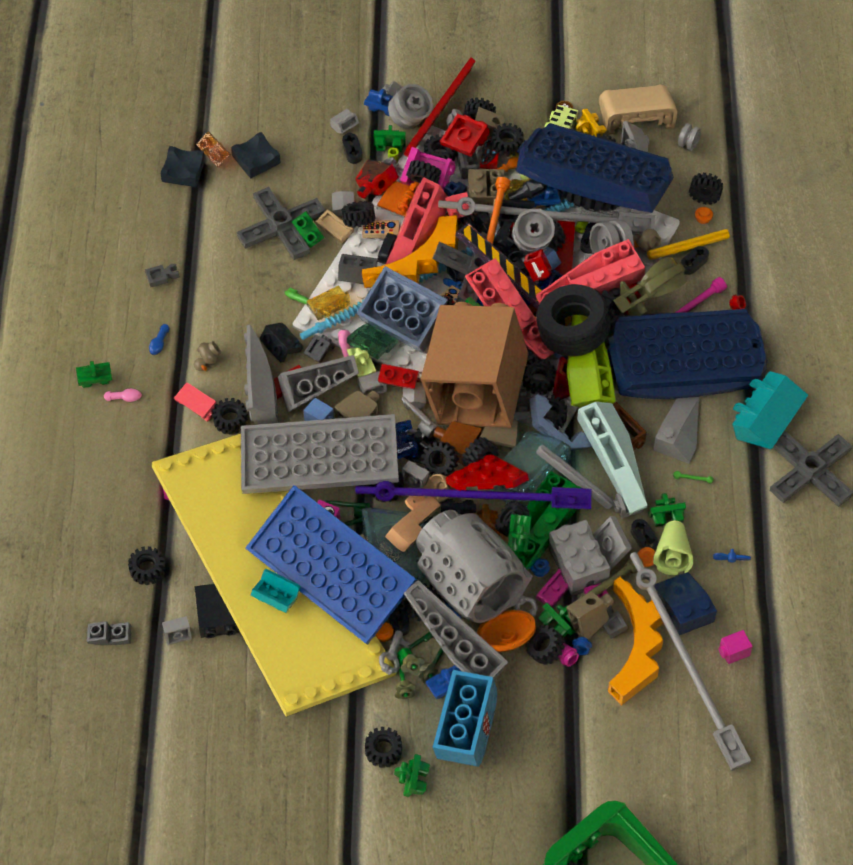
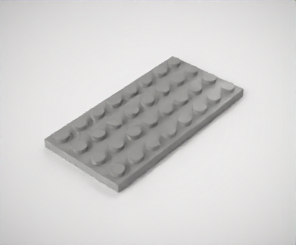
M395 414L241 426L242 494L290 491L293 485L303 490L378 484L382 481L399 482Z

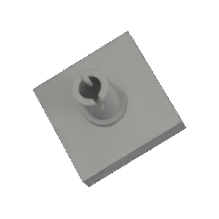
M610 516L593 534L594 539L597 540L602 555L605 556L610 566V571L632 549L631 542L626 538L616 516Z

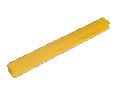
M724 229L648 250V259L653 260L693 249L697 246L729 239V230Z

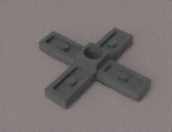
M269 187L253 193L254 200L267 219L237 232V237L246 249L278 235L293 260L310 254V248L291 221L305 211L309 213L313 220L319 218L325 212V209L318 198L286 210L285 207L281 206Z
M481 232L480 236L486 240L487 234ZM440 241L432 259L465 275L491 261L489 257H484L483 252L477 246L471 257ZM507 274V276L519 292L520 285ZM464 277L456 302H465L469 297L476 302L478 296Z
M784 430L773 448L795 468L770 486L769 491L784 503L811 482L838 507L853 496V491L831 473L828 468L850 452L852 445L838 434L816 452L811 451L809 453ZM806 464H814L817 468H809Z

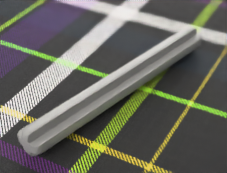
M545 445L539 446L536 451L537 455L577 486L592 489V498L606 509L612 508L614 500Z

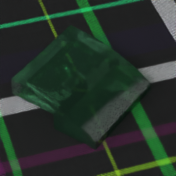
M367 323L347 337V343L355 348L368 351L370 356L378 360L385 352L389 353L398 343V339Z

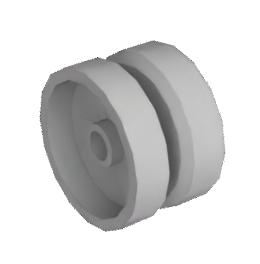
M408 84L402 87L392 97L388 105L389 116L393 122L405 129H413L419 126L433 109L432 97L428 91L416 84Z
M532 208L525 210L518 216L513 226L512 238L514 244L519 250L529 254L540 249L545 250L554 236L555 226L553 219L541 209Z
M624 220L596 223L590 231L589 240L593 254L627 239L630 240L632 246L634 245L631 228Z

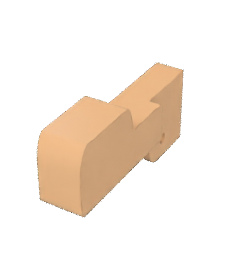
M409 496L405 500L406 505L412 511L396 523L385 536L400 551L405 552L416 542L422 530L420 525L440 507L441 504L433 497Z

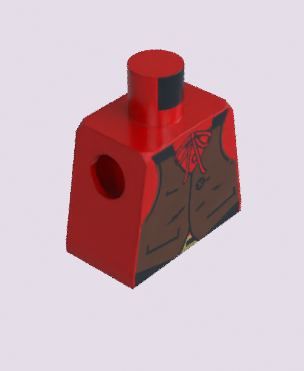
M368 159L356 177V182L360 187L357 191L358 196L365 199L369 194L379 196L399 178L393 164Z

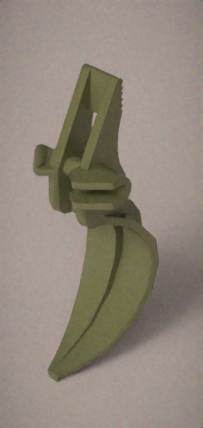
M672 257L663 258L655 263L644 275L641 282L632 289H629L627 284L621 281V296L613 301L621 313L628 311L630 315L641 316L647 312L643 305L645 301L670 293L687 282L684 274L686 269L682 263L678 264ZM637 291L642 296L639 299H637V297L634 294Z

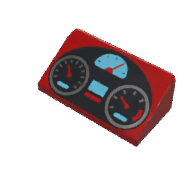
M492 138L486 139L483 144L480 161L481 169L498 168L500 152L497 154L492 149Z

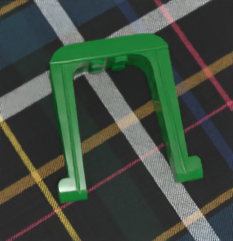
M607 801L597 807L550 847L543 864L568 865L571 861L576 863L583 856L582 852L586 848L591 850L598 844V838L610 835L620 840L645 865H678L628 809L626 804L619 801Z

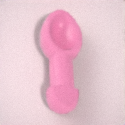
M130 388L122 392L108 391L104 394V399L106 401L123 399L127 402H134L139 400L142 394L140 391Z

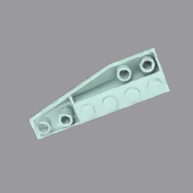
M594 402L579 408L577 420L617 493H620L629 515L647 508L630 435L613 404Z

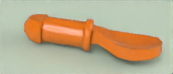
M511 157L507 164H503L497 169H504V173H506L509 169L517 168L518 157Z

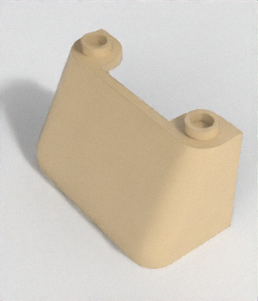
M664 85L605 90L599 97L603 124L607 129L606 136L615 135V129L618 127L622 129L624 121L634 123L657 120L658 125L664 123L666 129L675 128L677 118L676 104L668 88Z

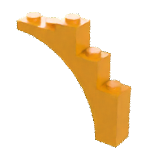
M457 215L439 217L431 237L425 244L408 256L390 264L362 269L364 288L374 285L385 266L418 284L420 274L438 273L439 262L432 259L439 241L458 250L459 225Z
M618 577L614 580L613 591L623 602L630 616L634 635V645L628 661L621 671L609 682L608 692L622 706L658 677L659 666L651 657L662 649L663 638L656 629L663 624V621L652 600L647 603L644 596L638 594L628 581Z

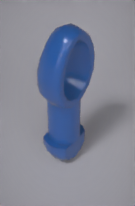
M167 324L161 325L157 337L150 342L149 351L152 355H157L164 347L163 340L170 329Z

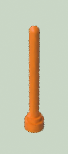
M498 177L495 183L497 195L486 239L491 246H493L504 193L507 192L511 183L510 179L506 177Z

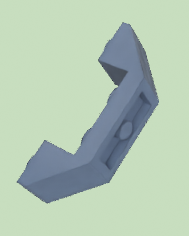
M536 394L529 399L533 427L558 449L568 451L592 447L584 432L575 433L569 440V437L564 432L558 431L549 419L543 418L552 407L545 396Z

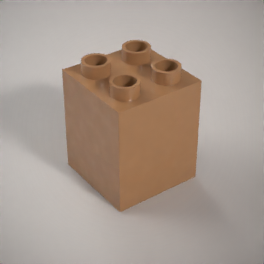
M466 302L439 306L421 375V382L437 424L450 425L451 422L455 421L471 426L512 427L529 354L514 307H509L503 303H494L491 306H473Z

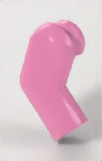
M341 330L338 333L339 344L343 356L347 357L349 356L347 349L351 348V334L348 330Z

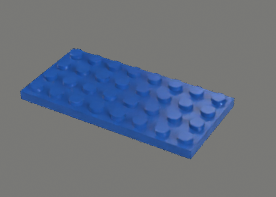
M293 485L245 547V549L278 575L301 586L299 591L367 645L405 597L404 592L417 581L416 578L295 485Z

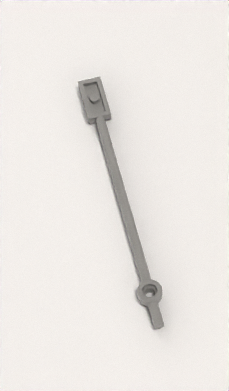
M463 197L458 202L442 200L438 202V208L457 209L458 213L463 216H468L474 211L493 213L494 208L493 205L475 204L469 197ZM467 204L468 210H464L462 205ZM501 206L500 214L520 215L529 209ZM545 211L552 219L593 223L624 220L631 228V231L636 233H643L648 228L654 229L655 215L619 212L617 218Z
M637 552L631 553L630 558L638 571L636 584L640 589L648 591L718 730L713 732V736L731 771L749 764L751 759L733 724L725 726L654 587L657 579L656 574L650 569H645ZM647 579L649 583H644L642 580Z

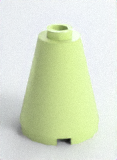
M670 521L665 525L653 557V563L657 566V570L666 575L675 576L678 575V572L683 571L687 573L693 566V555L685 526L679 521Z

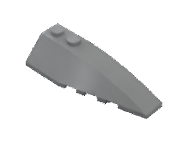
M419 580L404 592V595L450 661L462 672L490 676L495 679L503 671L508 661Z

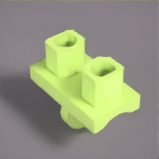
M365 344L357 348L347 349L349 356L354 355L359 372L357 374L358 378L376 372Z

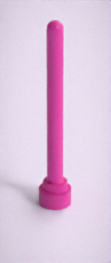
M717 277L712 281L710 288L675 313L689 312L714 293H722L727 289L726 282L721 277Z

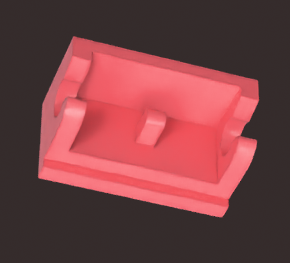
M186 383L174 397L177 402L183 404L207 422L213 417L212 411L215 409L216 401L191 384Z

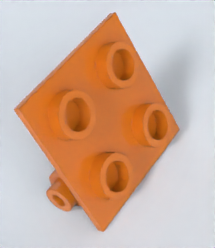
M395 181L385 191L377 206L405 217L419 183L414 182L408 186Z

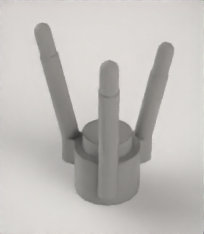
M402 397V401L422 420L418 425L422 433V439L425 436L429 439L432 438L437 425L430 421L419 408L416 409L405 397ZM395 423L396 427L414 434L417 431L405 425Z

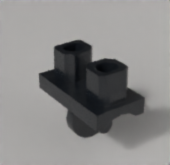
M613 288L609 293L604 290L601 295L607 303L609 316L612 319L615 314H621V311L613 301L621 296L620 289Z
M447 499L441 502V513L447 510H455L461 515L468 513L476 514L477 504H474L473 500L455 503L453 499Z

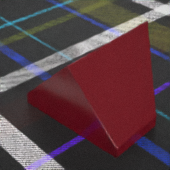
M563 356L559 359L553 389L554 399L558 396L560 400L570 397L567 378L568 360Z

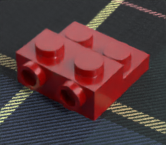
M457 113L441 138L440 143L442 146L472 157L477 147H482L490 131L485 122H478L467 115L463 116Z

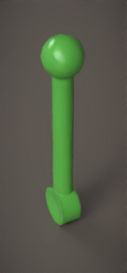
M675 471L673 473V477L675 479L687 478L707 481V483L709 484L713 483L714 481L712 476L700 477L681 474L679 471Z

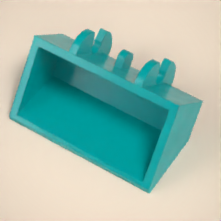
M769 371L763 381L753 379L749 385L756 388V390H753L751 398H746V405L742 403L734 405L733 410L740 412V414L735 416L736 419L732 425L737 440L772 449L808 397V394L786 375Z

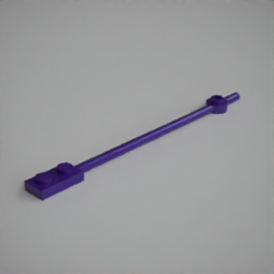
M389 481L379 482L376 487H355V494H375L382 501H389L394 495L552 501V508L591 509L592 489L552 487V493L458 491L450 489L399 488Z

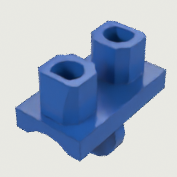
M381 89L380 92L370 90L364 105L368 106L371 111L375 112L379 109L389 116L388 105L393 96L386 94L385 89Z
M548 185L544 193L533 199L527 198V201L535 202V208L540 205L550 207L551 205L561 203L558 189L548 187Z
M456 665L449 669H442L441 673L426 681V685L436 699H440L447 694L452 671H461Z

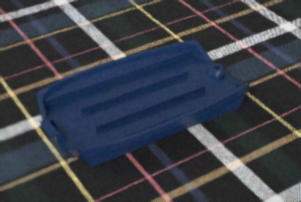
M549 123L545 128L535 129L528 140L523 142L517 151L519 152L516 172L530 179L579 196L649 213L654 211L674 178L668 158Z
M746 309L619 317L611 323L610 332L608 333L610 347L607 353L610 366L614 367L620 395L644 399H677L707 396L752 388L749 384L753 379L763 381L765 378L768 360L761 329Z

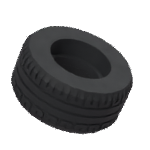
M571 284L556 288L541 301L536 312V321L542 342L549 350L563 356L574 357L592 352L606 340L610 332L611 323L607 303L598 291L588 286ZM571 315H584L588 317L582 323L574 326L559 324L563 319Z

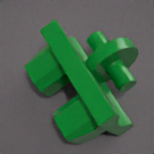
M389 125L388 130H374V146H376V150L384 151L386 146H392L397 148L399 152H402L403 147H406V132L393 130L392 125Z
M307 211L291 221L309 248H312L325 238Z
M90 361L88 366L76 367L78 385L83 388L91 387L94 383L105 385L112 381L110 362L94 364V361Z
M663 493L661 500H655V504L658 507L650 508L648 516L652 518L655 527L666 524L665 515H671L672 521L682 523L686 509L685 502L673 504L675 503V498H668L667 494Z
M511 514L508 546L513 551L527 552L531 516Z
M548 603L542 606L545 610L538 619L545 626L550 625L555 620L558 624L554 629L563 637L567 634L572 636L575 633L565 622V619L570 622L566 607L559 604L557 606V609L560 611L558 614Z
M415 754L414 759L409 760L408 763L402 762L401 767H397L394 770V775L399 777V783H405L403 796L410 797L412 793L423 795L426 791L427 782L418 780V775L426 777L430 764L421 761V755Z

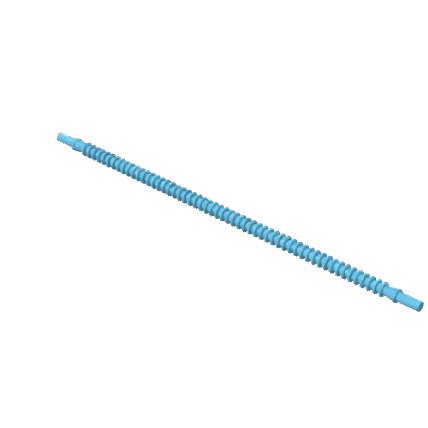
M563 199L560 204L554 205V207L551 205L549 208H545V211H565V208L573 207L574 203ZM471 245L470 248H466V251L462 250L461 252H466L472 257L476 246ZM439 262L438 273L440 274L441 270L446 271L447 266ZM437 273L420 274L419 281L422 283L423 279L428 280V277L432 278ZM357 302V305L349 306L348 310L344 309L343 312L339 311V314L335 313L334 317L330 316V319L325 318L324 322L315 323L314 327L300 333L301 339L304 340L318 332L321 334L326 328H332V325H337L336 323L341 324V321H346V318L350 319V316L355 317L362 303Z

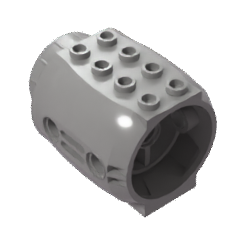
M455 510L444 511L432 518L422 528L416 540L417 548L422 553L418 561L419 569L448 605L469 621L476 623L487 622L503 613L507 608L516 606L533 577L508 544L485 524L478 515L473 513L460 515Z

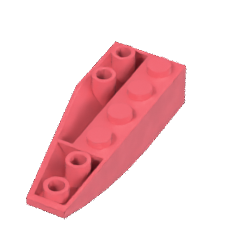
M425 177L419 183L386 264L408 256L425 244L433 234L439 217L445 216L447 209L438 208L439 200L444 201L445 197L448 196L439 184Z
M627 239L594 253L535 296L540 304L556 288L571 284L591 287L600 294L604 290L609 293L613 288L620 289L621 281L625 282L627 286L641 281L645 275V266L630 240Z
M496 258L465 275V278L484 306L503 303L509 307H514L526 347L540 360H545L554 354L542 342L535 316Z

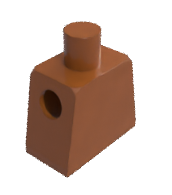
M453 421L447 430L437 426L433 437L440 439V442H448L450 446H454V451L458 452L456 457L459 458V461L457 462L465 466L462 461V455L466 452V447H470L469 444L471 442L474 443L476 438L479 440L482 429Z

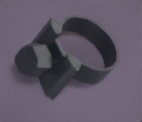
M474 211L472 213L474 216L473 222L477 224V231L480 234L481 232L488 234L491 221L488 212Z

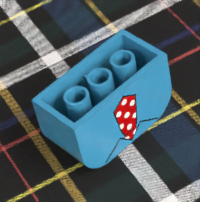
M457 670L452 671L433 744V750L437 759L476 767L481 765L497 703V687L493 677Z

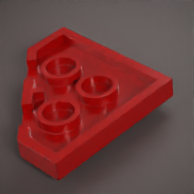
M493 454L486 455L479 461L470 463L467 467L457 470L446 477V483L458 491L478 486V490L494 489L496 485H505V488H515L529 480L528 473Z

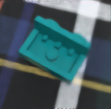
M265 569L261 580L252 589L250 596L287 613L296 602L301 586Z

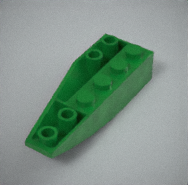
M550 471L535 493H552V487H581ZM529 501L527 508L530 511L531 523L527 552L514 551L527 571L548 548L550 532L566 525L577 509L552 508V501Z

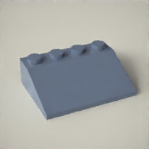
M385 266L356 314L362 321L424 353L431 341L439 306L447 305L448 299Z

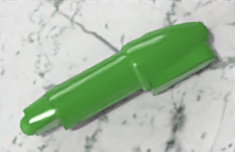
M289 288L285 291V295L292 300L307 305L311 303L307 297L299 294L297 290Z

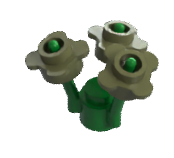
M403 648L397 653L401 679L396 685L397 692L395 697L398 699H408L415 695L414 689H416V685L405 680V672H409L413 676L417 675L418 678H421L422 683H426L428 679L434 677L438 672V669L434 668L433 663L425 662L422 657L418 658L414 655L411 649Z

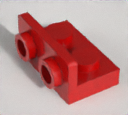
M382 364L378 382L414 390L416 383L420 382V374L416 370Z

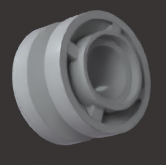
M686 123L680 132L678 146L682 148L687 146V150L693 151L699 142L701 128L696 126L692 129V125Z

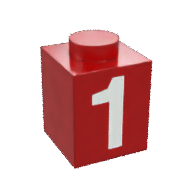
M543 249L525 255L524 264L533 282L537 280L542 281L549 277L552 267Z

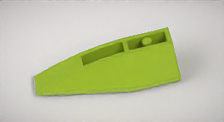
M572 315L571 326L582 323L588 317ZM603 342L597 349L585 355L568 356L567 378L571 406L582 408L594 402L614 404L616 400L612 372L605 343Z

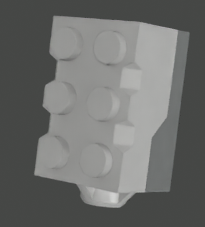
M587 520L572 525H564L550 532L548 549L558 569L561 570V575L568 585L571 596L583 593L584 588L602 583L609 578L610 566L605 556L602 555L597 540L594 539Z

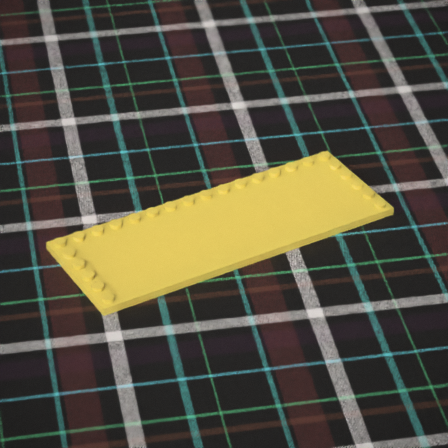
M241 434L152 462V468L286 717L396 675V673L388 675L381 670L379 656L386 651L376 635L367 645L300 591L296 602L287 613L250 596L252 589L261 580L263 571L265 569L274 571L245 549V547L289 491L242 494ZM385 657L384 663L394 668L391 660Z

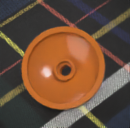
M521 610L504 611L497 617L483 622L479 626L477 634L497 652L511 651L521 647L531 639L536 631V622L534 617L528 612Z

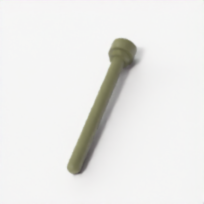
M631 558L627 560L625 567L588 593L593 592L598 596L612 586L614 580L618 577L623 578L629 573H637L638 571Z

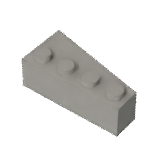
M354 355L281 373L278 376L287 412L289 413L357 375L359 372Z

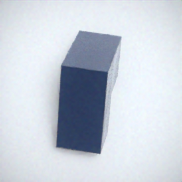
M451 181L444 187V192L448 197L467 192V186L459 181L457 183Z

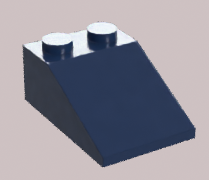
M689 572L655 584L654 587L679 635L715 622L717 610L713 602Z

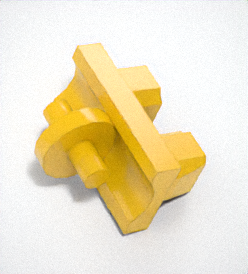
M588 109L582 110V116L577 120L578 124L575 127L576 131L592 136L595 135V137L599 133L600 136H603L607 129L604 125L599 126L597 124L599 117L596 113L591 114Z

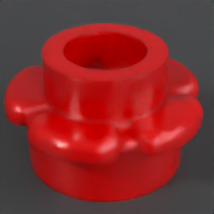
M735 294L729 301V305L732 310L745 309L746 301L742 295L737 296Z

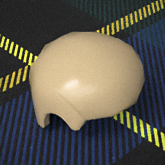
M433 474L428 478L426 485L423 487L425 489L451 490V486L446 483V476L442 474ZM433 497V498H434L438 503H441V502H444L445 500H447L449 497Z

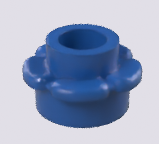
M539 558L530 569L535 576L543 577L550 571L549 562L546 559Z
M579 637L572 642L573 648L577 650L579 655H587L590 648H592V643L585 637Z

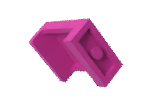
M411 147L400 181L408 186L415 181L410 180L406 176L410 162L412 160L424 161L441 170L438 184L444 190V187L450 183V176L454 174L456 166L450 158L443 159L420 152L419 149Z

